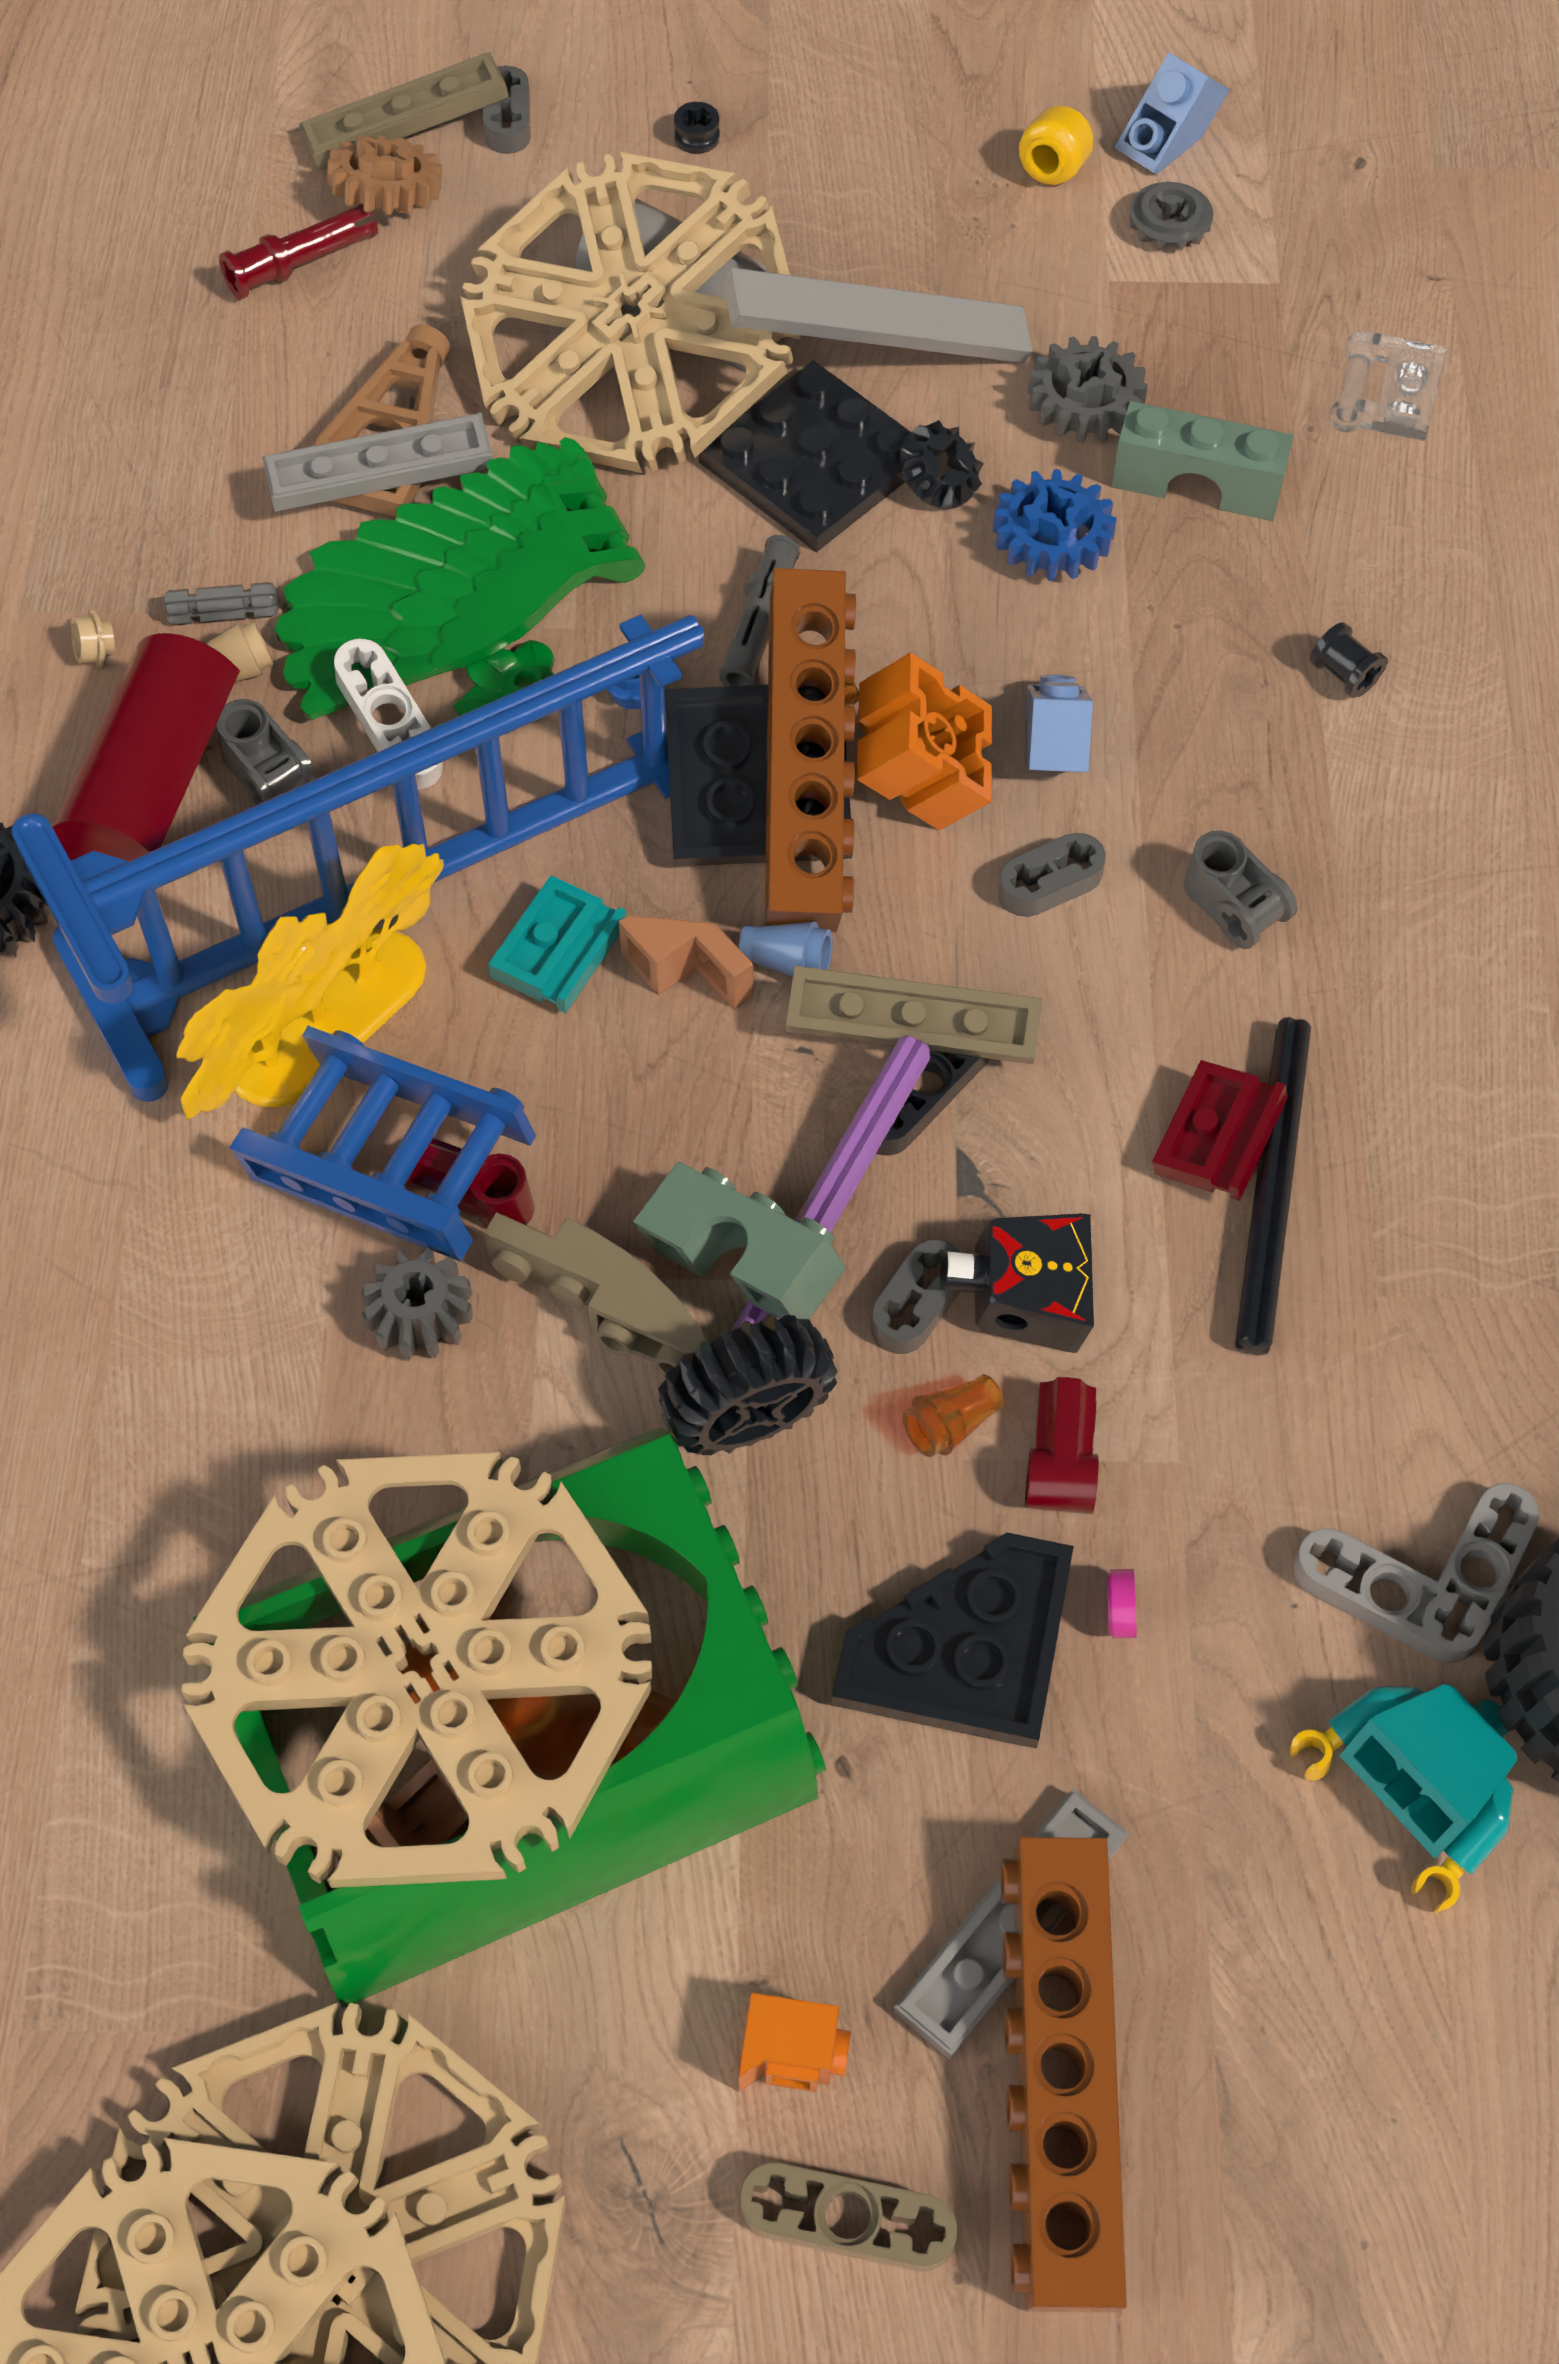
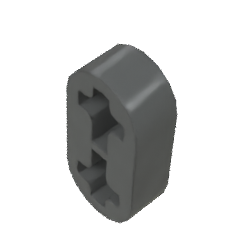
M505 65L499 66L498 69L504 79L507 91H511V97L483 107V124L486 144L498 153L511 154L523 150L530 142V93L527 74L515 66ZM512 121L511 128H503V122Z
M1072 833L1012 858L1001 870L998 892L1001 905L1010 913L1029 917L1038 915L1090 892L1098 886L1103 876L1106 857L1103 845L1095 837L1088 834ZM1073 857L1078 863L1088 861V868L1082 869L1077 863L1067 866V860ZM1022 880L1027 886L1037 883L1036 891L1030 892L1025 886L1015 888L1016 881Z
M928 1240L918 1244L910 1252L877 1298L872 1310V1335L876 1343L884 1350L894 1354H907L917 1350L925 1343L958 1296L960 1291L941 1289L940 1275L934 1278L927 1290L922 1288L925 1268L933 1269L938 1263L941 1264L945 1251L960 1252L953 1244L943 1240ZM910 1303L915 1305L911 1326L904 1324L898 1331L889 1327L890 1315L898 1318Z

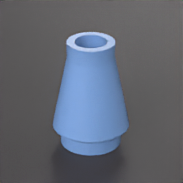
M815 921L761 927L746 925L741 932L739 949L752 963L793 977L794 966L829 970L833 948L832 933L829 929L819 928Z

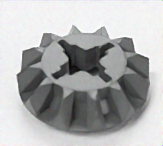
M1178 182L1155 183L1140 190L1132 199L1130 205V228L1139 231L1141 242L1155 240L1159 250L1166 244H1173L1178 250L1182 251L1187 242L1200 244L1204 233L1211 230L1213 220L1212 205L1203 193L1189 185ZM1162 215L1168 218V220H1161ZM1175 216H1180L1179 222L1172 218Z

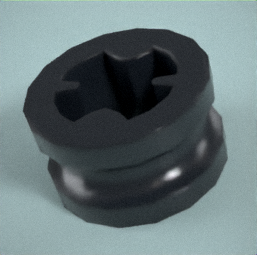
M704 102L685 103L674 113V140L681 150L691 154H702L716 148L720 139V115L717 109Z

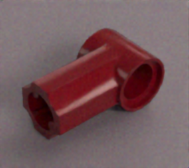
M433 1138L404 1185L406 1190L424 1197L427 1193H435L462 1148ZM501 1153L488 1155L457 1207L461 1211L478 1216L485 1228L488 1227L496 1212L527 1225L532 1219L535 1208L525 1168L519 1160L511 1155ZM512 1190V1193L506 1197L491 1198L498 1191Z
M1057 1377L1052 1381L1040 1382L1037 1401L1035 1447L1030 1448L1027 1467L1025 1508L1092 1515L1094 1513L1099 1470L1098 1454H1093L1097 1404L1096 1387L1087 1385L1082 1379Z

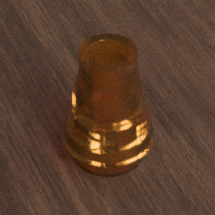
M982 1374L971 1381L916 1396L912 1401V1407L906 1409L903 1413L905 1431L914 1447L924 1456L932 1457L937 1453L944 1456L949 1455L992 1414L1004 1407L1003 1394L998 1384L990 1376Z

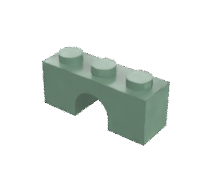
M1130 401L1118 441L1111 487L1165 499L1169 482L1174 477L1185 473L1200 474L1213 480L1220 488L1222 497L1219 510L1273 521L1294 435Z
M678 1161L633 1221L656 1253L702 1278L705 1277L716 1260L724 1253L735 1248L746 1247L743 1256L730 1272V1275L751 1304L777 1318L785 1315H795L797 1319H810L846 1269L832 1247V1243L835 1241L833 1235L822 1225L807 1217H802L799 1223L785 1216L784 1211L767 1196L759 1192H753L748 1197L736 1191V1187L725 1176L709 1167H705L702 1172H699Z

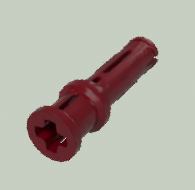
M360 203L354 208L280 239L276 235L266 234L259 238V244L236 254L228 250L219 254V265L224 280L232 294L239 300L248 297L250 289L271 280H275L277 283L285 282L292 275L293 268L366 238L377 236L378 225L376 220L359 227L355 226V222L373 215V212H365L364 204Z

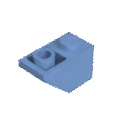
M1168 52L1114 148L1153 173H1160L1203 137L1230 89Z
M1041 675L1040 684H1026V763L1029 770L1089 772L1093 700L1084 686L1075 683V677Z

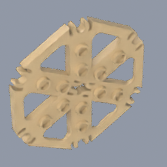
M619 152L623 165L621 172L618 171L615 160L610 153L604 155L606 168L599 176L593 177L588 175L584 162H578L576 174L579 183L576 185L573 184V177L569 167H567L477 249L480 257L473 258L471 265L476 275L487 278L480 284L464 282L462 288L467 299L461 297L484 405L489 415H492L495 423L499 426L510 416H519L508 428L515 442H521L523 446L532 450H536V444L539 441L560 449L559 441L567 437L577 441L592 463L642 473L639 466L640 452L643 453L647 466L651 471L658 470L656 455L659 450L666 447L674 449L679 464L686 462L687 453L683 441L687 438L690 440V448L695 459L788 373L786 365L792 364L793 361L791 349L785 345H778L777 342L784 337L800 339L801 335L732 327L727 298L695 292L736 253L746 248H753L761 252L767 272L790 275L773 206L771 205L769 208L767 198L761 195L752 204L742 205L743 201L747 200L751 195L748 182L744 178L738 180L737 173ZM654 189L696 197L704 202L647 255L645 254L634 209L635 199L641 192ZM564 214H575L580 217L593 272L520 257L524 248L558 217ZM625 304L631 307L638 305L641 313L636 317L628 313L623 316L621 307ZM506 318H517L567 328L512 379H507L503 376L494 339V329L500 321ZM669 349L739 363L746 368V377L740 385L707 415L699 418L690 417L683 411ZM615 366L629 424L627 435L619 441L608 442L563 432L558 426L560 416Z
M501 1452L336 1459L339 1471L349 1481L348 1485L340 1487L334 1471L323 1465L318 1468V1472L325 1491L319 1498L314 1500L304 1499L300 1496L298 1489L293 1483L286 1486V1498L294 1513L293 1517L288 1516L279 1507L274 1495L185 1636L190 1645L183 1647V1656L187 1664L195 1666L209 1665L212 1667L208 1678L202 1682L182 1683L181 1692L186 1701L197 1705L183 1704L268 1855L273 1841L284 1829L288 1828L276 1842L275 1856L280 1863L287 1865L299 1847L313 1845L318 1848V1853L311 1863L308 1873L312 1880L320 1883L332 1871L335 1856L341 1857L337 1870L328 1879L331 1888L507 1879L505 1871L494 1859L493 1850L502 1848L504 1858L509 1867L518 1873L526 1869L524 1859L517 1849V1843L524 1835L532 1833L541 1836L550 1851H555L559 1848L556 1828L551 1820L548 1819L550 1814L563 1824L570 1839L651 1692V1681L646 1682L652 1679L651 1661H631L624 1656V1651L632 1644L651 1643L650 1625L646 1624L649 1623L648 1612L562 1482L557 1494L547 1504L552 1495L553 1484L551 1475L546 1472L541 1474L533 1488L520 1490L513 1486L521 1472L520 1461L511 1456L503 1463ZM501 1466L498 1480L492 1479L494 1472ZM458 1486L467 1494L468 1505L417 1589L370 1514V1501L378 1491L388 1487ZM553 1533L560 1536L566 1542L598 1592L595 1606L583 1615L489 1620L539 1534ZM297 1545L306 1550L352 1627L251 1631L240 1624L238 1612L272 1555L281 1547ZM420 1618L429 1630L425 1634L416 1622ZM404 1634L413 1649L417 1648L423 1656L432 1652L437 1654L430 1660L433 1682L438 1691L433 1692L425 1677L420 1678L419 1674L414 1670L405 1674L400 1672L408 1665L405 1656L407 1652L400 1638L401 1635ZM383 1641L390 1655L385 1656L378 1645L379 1642ZM204 1642L215 1643V1644H214V1646H212V1645L207 1644V1643H204ZM450 1669L454 1670L458 1677L454 1681L447 1672ZM412 1692H414V1694L419 1700V1702L416 1704L413 1702L409 1695ZM595 1694L600 1701L601 1709L599 1716L568 1771L560 1778L544 1780L532 1773L487 1699ZM347 1706L302 1783L288 1793L272 1792L263 1784L234 1732L235 1720L241 1711ZM420 1738L469 1818L467 1832L460 1840L451 1844L400 1847L376 1846L367 1839L365 1831Z
M338 2003L332 2004L171 2068L176 2075L188 2081L192 2087V2092L185 2096L181 2089L172 2081L160 2078L155 2086L170 2101L168 2114L157 2122L148 2121L134 2109L128 2115L132 2127L145 2139H148V2142H151L163 2155L166 2164L165 2172L171 2169L170 2149L164 2138L269 2153L226 2116L223 2109L225 2093L234 2083L295 2058L311 2057L317 2060L322 2066V2073L304 2158L335 2162L342 2168L330 2178L322 2194L328 2196L331 2185L338 2176L347 2171L353 2173L359 2182L346 2198V2211L351 2214L364 2213L370 2204L380 2196L389 2206L386 2217L378 2227L368 2233L370 2237L376 2235L388 2224L395 2211L399 2218L413 2264L500 2228H510L517 2231L525 2241L526 2254L514 2322L504 2336L494 2340L481 2338L424 2287L421 2286L447 2364H539L566 2206L565 2195L553 2203L539 2206L534 2205V2199H546L556 2195L563 2187L559 2173L549 2175L545 2179L536 2180L528 2176L526 2171L527 2164L532 2157L550 2150L545 2135H534L524 2139L516 2147L513 2142L528 2131L542 2129L540 2123L409 2013L407 2031L403 2041L397 2045L395 2043L400 2035L401 2024L396 2010L387 2009L384 2017V2026L378 2034L365 2036L359 2032L362 2010L358 2004L350 2003L344 2011L342 2018L344 2034L335 2035V2022L341 2008ZM415 2074L431 2076L484 2122L486 2136L481 2147L379 2188L397 2092L402 2082L408 2077ZM119 2128L112 2157L118 2162L124 2181H136L144 2174L147 2166L142 2146L131 2141L125 2132ZM210 2179L199 2183L191 2191L196 2198L246 2241L243 2244L204 2259L218 2307L223 2304L288 2224L292 2215V2202L289 2195L283 2190ZM107 2184L103 2194L104 2198L112 2192ZM95 2228L75 2314L82 2317L95 2308L108 2306V2314H95L86 2318L77 2326L78 2333L96 2337L100 2333L108 2332L116 2340L140 2343L111 2239L104 2230ZM363 2267L356 2269L352 2274L356 2279L352 2284L346 2281L337 2293L342 2299L341 2302L336 2305L331 2300L281 2364H344L349 2334L356 2338L384 2364H403L405 2345L382 2276L371 2268Z
M164 2138L170 2149L171 2169L165 2172L166 2164L163 2155L151 2142L142 2145L147 2166L144 2174L139 2179L131 2182L124 2181L118 2162L113 2157L104 2160L103 2177L105 2183L112 2190L104 2198L98 2187L97 2172L90 2168L0 2273V2364H189L187 2358L189 2356L192 2357L193 2364H214L209 2347L210 2344L214 2345L219 2364H281L354 2271L363 2267L376 2270L384 2280L405 2345L403 2364H447L397 2214L394 2211L388 2224L376 2235L370 2237L368 2232L380 2225L386 2217L389 2206L378 2196L364 2213L351 2214L347 2212L345 2207L346 2198L359 2182L357 2177L350 2171L338 2176L331 2185L328 2196L323 2195L322 2193L330 2178L342 2169L335 2162ZM210 2179L283 2190L289 2195L292 2202V2215L288 2224L223 2304L218 2307L187 2203L191 2191L199 2183ZM89 2228H99L109 2235L140 2343L36 2328L26 2320L23 2309L26 2295L73 2238L81 2231Z

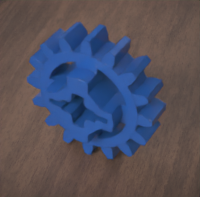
M1054 469L1051 479L1046 480L1037 471L1031 472L1030 484L1026 485L1024 482L1015 479L1012 481L1011 494L1001 492L999 496L998 509L995 510L993 532L997 533L996 548L997 550H1008L1007 563L1011 566L1021 561L1027 563L1026 575L1028 576L1035 574L1038 569L1046 570L1048 580L1054 581L1057 571L1065 570L1071 579H1075L1078 577L1079 565L1082 564L1093 571L1097 568L1099 556L1108 557L1110 553L1111 541L1114 539L1116 517L1111 516L1112 500H1099L1101 486L1098 484L1088 488L1082 487L1083 475L1077 473L1070 481L1062 480L1060 469Z

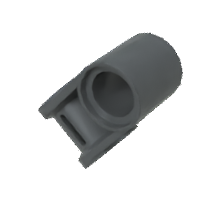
M236 699L225 704L216 724L223 760L227 768L243 784L256 805L318 778L311 761L303 749L285 734L261 704L250 699Z
M1220 830L1203 834L1196 841L1184 879L1185 892L1192 901L1198 904L1220 926L1222 932L1236 946L1242 949H1250L1260 940L1261 932L1277 921L1287 922L1297 913L1296 899L1290 887L1282 878L1272 873L1243 844L1240 838L1232 833ZM1209 867L1217 868L1222 872L1211 870Z

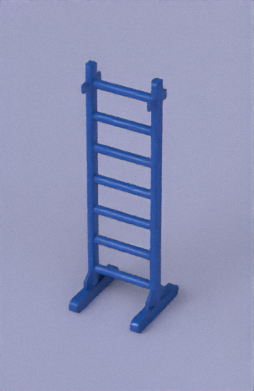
M638 615L619 624L621 632L628 640L627 643L131 861L96 851L70 861L47 818L39 814H27L20 817L12 827V836L25 865L58 924L53 933V942L58 955L133 1095L141 1101L151 1102L161 1098L168 1089V1079L165 1070L148 1038L169 1029L181 997L258 963V951L279 917H297L298 922H301L308 915L326 913L327 925L340 917L354 882L348 885L345 883L330 814L331 811L392 785L403 847L410 844H424L426 857L439 853V858L444 861V867L434 881L437 882L652 783L655 784L664 799L669 798L670 786L664 686L682 678V673L673 660L704 646V630L699 625L695 616L688 615L652 631L643 616ZM639 675L642 731L626 738L627 744L635 756L588 776L582 700ZM558 711L565 787L509 812L499 737ZM476 748L486 823L428 848L415 774ZM307 823L323 896L263 923L243 850ZM220 861L240 934L178 961L156 889ZM136 918H138L153 964L135 958L124 960L111 935L133 926Z

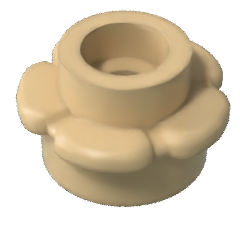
M89 610L87 616L72 618L71 636L77 662L79 664L95 662L96 668L102 667L105 655H113L115 651L111 622L109 620L101 621L99 615L94 610Z

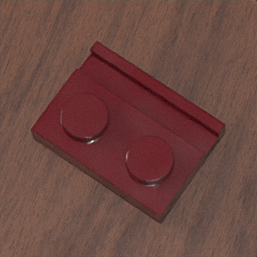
M1200 1060L1152 1160L1154 1174L1209 1192H1214L1215 1189L1230 1193L1232 1199L1240 1201L1288 1098L1286 1084L1276 1082L1274 1086L1260 1082L1259 1076Z

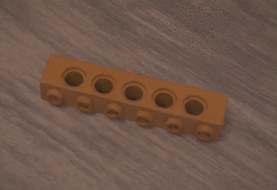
M774 568L769 593L764 926L815 921L819 928L837 932L842 914L852 913L854 879L853 876H843V855H852L854 846V819L844 818V798H853L855 765L854 762L844 761V741L853 742L855 732V706L845 705V685H854L856 653L855 649H845V630H854L856 594L846 593V571ZM804 631H815L820 633L826 639V642L819 645L808 644L800 638L799 634ZM805 686H813L820 689L826 698L820 701H810L803 698L799 694L798 689ZM803 742H814L820 745L826 754L819 758H809L800 753L797 745ZM804 798L815 799L823 805L825 812L815 816L807 815L799 810L796 802ZM802 855H812L821 860L825 869L819 873H807L796 865L795 859Z
M1020 1837L1012 1852L1013 1859H1002L1000 1874L1002 1903H1014L1015 1932H1004L1002 1944L1004 1978H1016L1017 2008H1006L1004 2018L1006 2054H1018L1019 2085H1008L1006 2094L1008 2132H1020L1021 2163H1010L1008 2172L1010 2211L1022 2212L1023 2244L1011 2245L1010 2275L1012 2292L1025 2293V2312H1118L1127 2308L1108 1840L1107 1838ZM1044 1902H1056L1063 1905L1071 1914L1073 1920L1072 1931L1065 1935H1053L1046 1932L1038 1923L1036 1907ZM1047 1976H1059L1067 1980L1075 1992L1076 2001L1074 2008L1060 2012L1047 2007L1039 1995V1980ZM1060 2051L1069 2055L1074 2060L1078 2069V2081L1075 2087L1058 2089L1045 2080L1041 2071V2059L1045 2053ZM1053 2128H1062L1070 2131L1077 2138L1081 2147V2158L1076 2167L1063 2169L1055 2166L1048 2160L1043 2149V2139L1046 2131ZM1066 2207L1073 2210L1080 2217L1084 2227V2236L1077 2249L1065 2250L1059 2248L1050 2240L1045 2226L1046 2217L1050 2209Z

